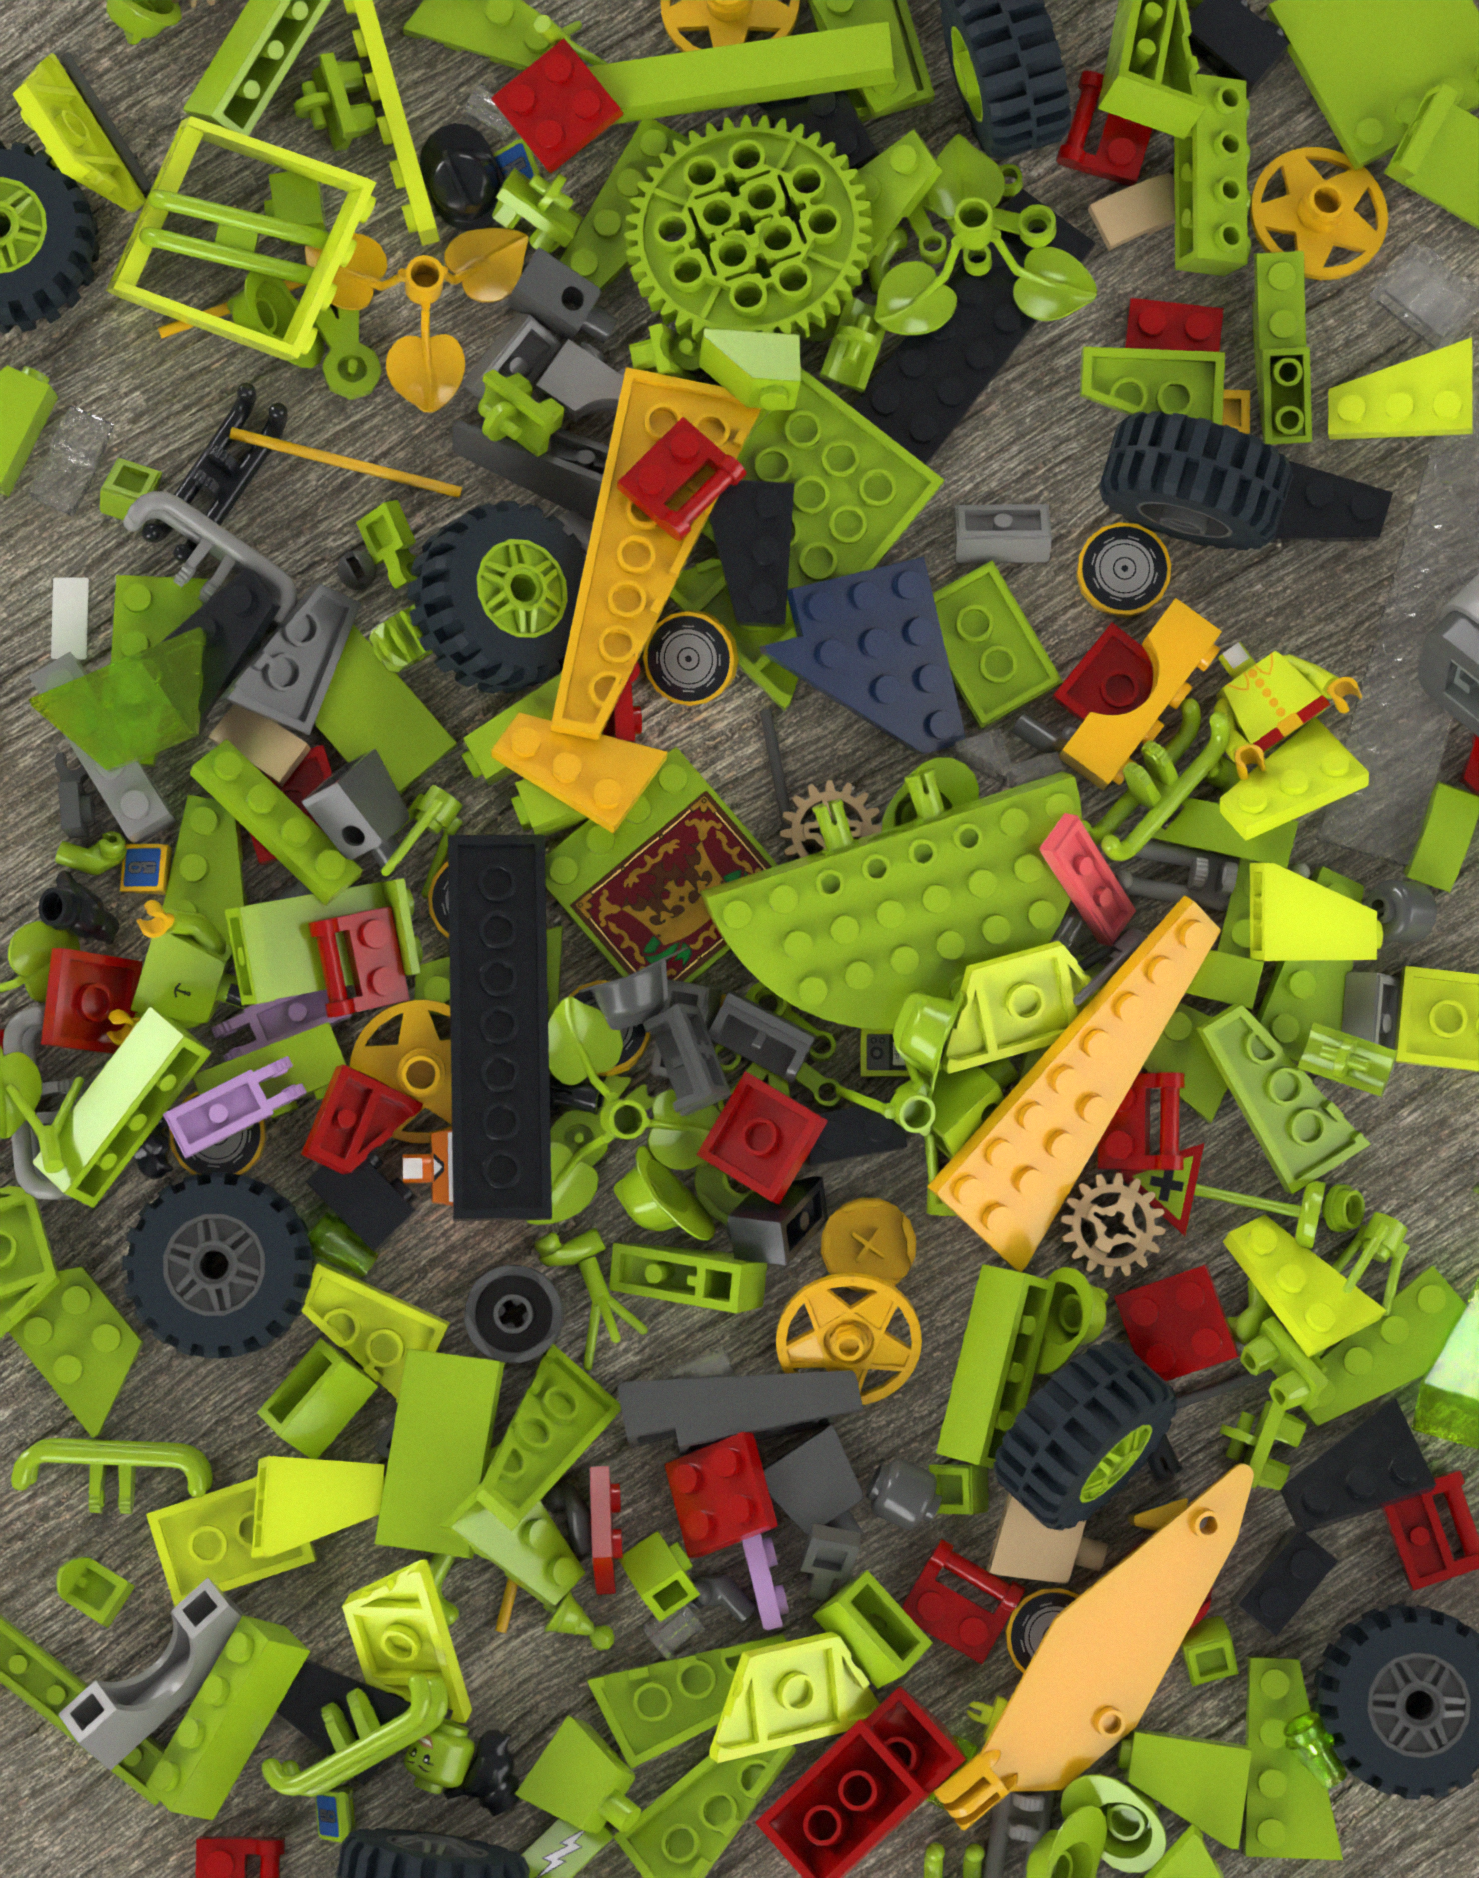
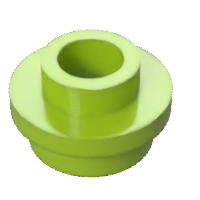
M1334 1185L1323 1199L1322 1215L1328 1227L1334 1232L1343 1233L1347 1232L1350 1228L1355 1229L1364 1218V1198L1359 1191L1353 1190L1349 1185Z

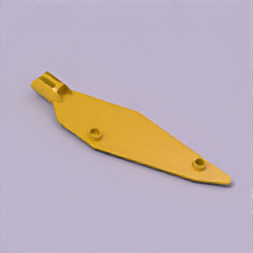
M1239 1463L1232 1467L1054 1617L982 1751L933 1791L936 1798L943 1803L944 1808L954 1818L961 1830H967L1010 1792L1063 1790L1137 1727L1237 1541L1254 1478V1473L1250 1466ZM1208 1516L1206 1525L1199 1528L1201 1520Z

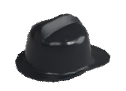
M453 123L440 127L429 136L424 144L419 163L423 180L432 201L444 221L458 230L470 231L487 228L496 221L493 219L492 214L498 202L496 196L504 183L503 175L491 148L483 135L469 125Z

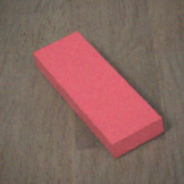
M1064 813L1039 850L1098 943L1112 946L1136 912V909L1079 817Z

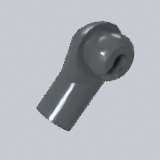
M1025 713L1015 723L1013 733L1039 751L1059 756L1078 728L1067 725L1059 735Z
M563 1483V1486L560 1487L553 1486L547 1492L548 1510L552 1513L566 1512L569 1545L572 1552L583 1554L592 1551L591 1514L575 1486L569 1483Z
M699 1575L691 1579L700 1593L698 1597L687 1604L693 1609H702L703 1606L723 1605L739 1623L746 1620L757 1609V1606L728 1575Z

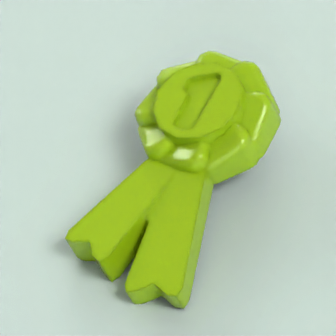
M329 306L326 311L320 309L313 324L331 349L324 359L322 368L329 390L348 400L370 395L379 382L382 369L375 351L359 343V310H346L336 307L337 319L331 306Z
M616 1074L607 1076L603 1083L620 1098L630 1085L631 1078L619 1077ZM642 1084L623 1099L638 1102L646 1111L652 1108L655 1098L648 1095L646 1084ZM604 1098L602 1110L608 1104L606 1098ZM580 1110L565 1112L553 1124L550 1130L551 1142L564 1144L574 1155L578 1149L604 1133L600 1121L601 1112L599 1115ZM608 1143L584 1156L581 1162L594 1166L605 1155Z

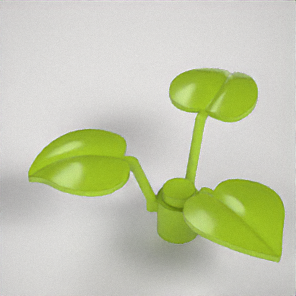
M957 134L938 155L936 161L943 172L926 193L931 209L939 217L944 219L954 218L956 236L951 240V249L943 271L937 277L935 270L930 265L920 261H907L893 267L885 275L879 286L874 321L879 327L900 335H921L942 327L950 320L957 307L956 293L944 283L951 275L959 250L962 247L978 250L987 246L990 242L995 244L1013 274L1020 277L1013 288L1014 300L1020 310L1031 318L1041 321L1062 319L1094 301L1098 291L1092 275L1083 264L1071 254L1061 249L1047 246L1034 248L1027 254L1024 268L1017 264L1002 240L1001 232L993 228L992 210L999 204L1004 195V175L992 158L974 147L963 135Z
M34 921L20 927L10 939L8 947L9 964L19 976L13 980L1 983L0 993L25 984L31 999L38 1003L46 1002L52 948L81 951L78 937L69 934L66 930H56L52 926L46 925L43 921ZM0 1046V1138L7 1139L27 1120L6 1090L7 1085L14 1084L34 1111L41 1098L42 1079L38 1067L30 1057L21 1052H10L4 1055L3 1049Z
M571 996L562 999L548 1020L549 1071L558 1081L566 1085L578 1084L588 1077L591 1084L607 1099L608 1104L603 1108L600 1117L604 1133L578 1149L574 1155L564 1144L551 1142L552 1219L525 1220L527 1223L535 1225H547L564 1221L575 1216L589 1205L597 1191L599 1178L596 1170L589 1164L581 1162L584 1156L605 1143H610L613 1138L634 1139L640 1136L646 1127H649L651 1130L647 1137V1145L651 1155L667 1168L674 1170L691 1169L705 1162L696 1154L720 1115L719 1110L712 1104L688 1116H681L680 1112H675L672 1104L677 1101L674 1089L661 1092L655 1097L652 1103L653 1119L647 1118L645 1109L638 1102L619 1099L618 1095L612 1092L599 1079L597 1073L610 1071L618 1063L623 1049V1038L620 1030H613L608 1026L601 1010L584 1004Z

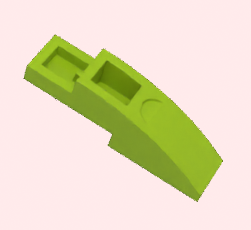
M1304 251L1254 254L1255 302H1252L1256 382L1263 442L1271 445L1312 442L1310 347H1306Z

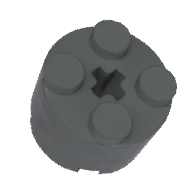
M505 1265L488 1271L473 1285L465 1305L464 1322L470 1339L483 1354L501 1362L521 1363L541 1356L556 1342L563 1327L564 1305L557 1287L546 1275L526 1266ZM509 1301H512L516 1306L524 1304L527 1308V1312L522 1315L524 1324L521 1327H518L514 1322L505 1324L502 1317L508 1312L505 1304Z

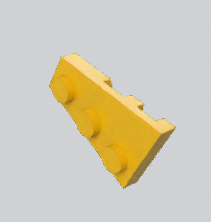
M519 712L492 748L491 757L613 834L667 759V751L601 734L599 740H593L550 731V720Z

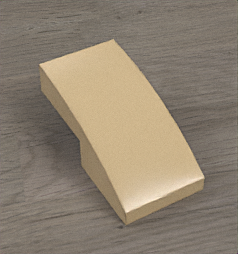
M1170 172L1127 187L1089 205L1088 212L1109 251L1145 233L1149 236L1175 223L1174 179Z
M235 704L232 705L208 736L209 740L216 745L228 739L265 776L283 787L311 750L306 742L276 722Z

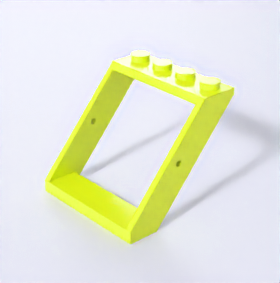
M189 116L181 120L150 192L154 189L178 192L201 140L348 192L285 336L280 341L136 287L153 248L144 245L140 241L139 234L145 227L161 229L169 211L151 207L147 199L106 291L131 303L282 360L298 359L300 353L306 355L310 351L318 333V329L313 327L320 309L323 311L328 309L336 294L337 285L332 283L339 266L346 267L353 256L357 242L352 239L358 223L364 224L373 211L376 198L371 196L376 182Z

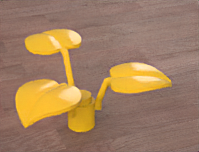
M505 228L470 230L458 235L449 243L444 253L446 266H442L434 257L421 255L412 259L406 269L400 268L398 274L380 281L387 271V258L381 245L368 236L354 233L352 239L357 242V245L347 266H339L332 283L337 285V291L331 304L346 310H361L371 303L374 289L385 291L400 282L405 283L404 288L408 298L414 303L421 305V338L410 335L398 339L388 351L386 373L390 384L397 393L421 411L433 413L449 403L458 391L465 372V356L462 347L451 335L441 334L430 337V304L437 301L441 296L444 280L451 285H457L461 282L465 294L478 302L494 303L507 298L522 275L524 257L528 245L527 234ZM305 245L307 266H316L322 249Z

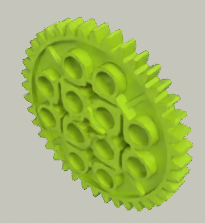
M744 115L740 127L734 128L729 117L724 118L723 130L719 132L710 122L706 123V136L703 138L695 131L690 130V144L688 146L677 140L672 142L675 151L673 157L660 152L658 156L662 169L648 166L646 171L650 182L638 181L636 184L641 197L631 198L629 201L634 214L626 215L627 227L631 231L624 233L627 247L630 248L626 251L629 265H634L630 268L634 282H640L638 284L640 295L642 298L649 297L648 303L652 312L661 310L660 315L665 325L676 320L675 327L677 334L680 336L692 328V337L696 344L702 341L704 328L792 334V331L798 330L803 336L808 338L810 336L809 322L813 321L824 328L826 326L824 311L839 315L841 310L837 298L847 301L853 299L852 288L849 285L862 284V275L858 269H868L869 267L866 252L872 251L873 244L872 237L868 235L874 233L872 219L868 218L872 215L870 201H864L867 199L865 184H858L860 182L857 169H849V161L846 154L836 157L835 143L830 142L821 147V134L818 131L805 139V129L801 123L792 132H788L785 118H781L775 128H770L767 115L761 117L758 126H752L749 116ZM752 160L758 162L756 166L750 169L738 167L745 161ZM709 176L714 178L706 185L694 183L700 177ZM812 184L818 187L812 193L805 194L798 191L804 185ZM736 188L740 195L731 197V194L727 191ZM783 191L787 196L792 212L796 213V216L800 218L799 223L804 243L801 240L795 222H792L791 218L787 216L788 210ZM768 200L773 202V205L767 209L760 210L754 208L755 204L760 201ZM724 216L729 218L723 225L715 226L709 224L715 217ZM693 223H696L704 245L707 244L708 249L711 250L709 254L716 276L712 275L705 254H702L698 248L699 242ZM820 225H831L834 227L827 234H817L814 232L815 228ZM752 231V235L747 236L745 232ZM674 232L685 234L678 241L669 242L664 240L669 234ZM782 240L790 243L782 250H772L769 248L776 241ZM737 256L745 259L738 266L731 267L724 264L731 257ZM766 269L771 276L762 279L758 271ZM693 272L700 275L693 282L685 283L679 281L687 273ZM794 281H800L805 284L798 291L792 292L784 289L787 284ZM749 297L760 299V302L753 307L746 308L739 305L742 300Z

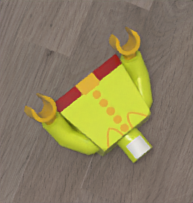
M1238 642L1218 657V660L1233 680L1217 693L1218 701L1214 706V713L1223 712L1229 720L1231 731L1225 752L1236 763L1237 774L1241 780L1249 778L1246 767L1248 764H1257L1260 766L1261 771H1265L1264 754L1309 723L1314 717L1323 713L1331 705L1327 699H1332L1336 709L1343 714L1350 711L1347 702L1343 699L1345 695L1353 694L1362 699V693L1353 678H1339L1321 666L1292 654L1281 655L1279 652L1274 651L1256 663L1243 644Z

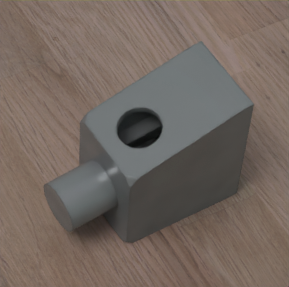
M539 247L506 303L507 306L519 313L531 315L543 327L571 341L579 329L604 344L618 321L617 318L594 305L602 292L599 287ZM562 301L571 302L576 307V310L567 309Z
M376 749L340 766L301 801L346 859L352 860L370 851L381 869L400 845L394 833L409 820V812Z
M831 1424L763 1468L770 1496L807 1536L813 1523L861 1533V1535L864 1533L849 1511V1508L865 1497L839 1437Z

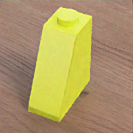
M1250 863V959L1261 961L1377 960V949L1381 948L1383 941V929L1381 922L1377 920V911L1275 863Z
M267 1456L259 1459L251 1558L263 1559L275 1556L379 1515L386 1477L384 1476L385 1464Z

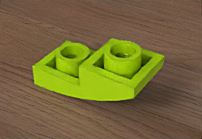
M1437 781L1418 823L1422 830L1403 870L1406 877L1446 892H1451L1467 853L1479 816L1478 795Z

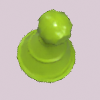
M571 1590L556 1606L543 1605L544 1609L552 1613L544 1627V1632L550 1631L573 1634L575 1636H589L592 1647L599 1651L607 1650L613 1645L615 1640L613 1630L605 1624L595 1627L594 1622L589 1619L583 1611V1607L573 1597Z

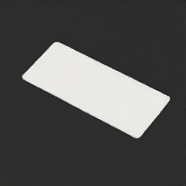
M55 577L53 579L52 659H58L68 652H71L76 659L87 658L88 578Z

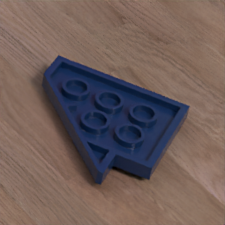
M924 557L786 590L797 637L759 646L761 654L916 754H925L967 743Z

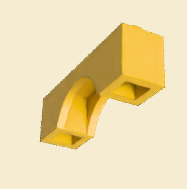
M1175 598L1142 643L1153 668V685L1147 701L1137 709L1121 715H1103L1090 712L1063 748L1058 758L1103 791L1111 781L1120 786L1125 780L1122 772L1124 767L1129 762L1133 761L1136 763L1130 758V755L1139 743L1145 745L1148 740L1153 741L1165 726L1158 718L1167 705L1176 710L1193 688V686L1186 682L1187 678L1196 667L1204 672L1221 650L1214 642L1222 631Z

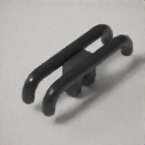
M247 382L238 386L237 399L232 409L174 493V495L180 497L188 504H191L199 490L214 499L215 501L205 515L220 526L272 450L252 445L239 465L235 458L226 451L233 442V439L229 438L231 428L241 429L256 402V389ZM274 403L270 406L269 417L260 433L261 435L280 438L288 420V411L285 405ZM156 519L153 523L146 524L143 527L142 536L147 542L158 543L165 539L173 528L165 522ZM189 539L184 544H178L173 551L175 559L185 564L197 547V544Z

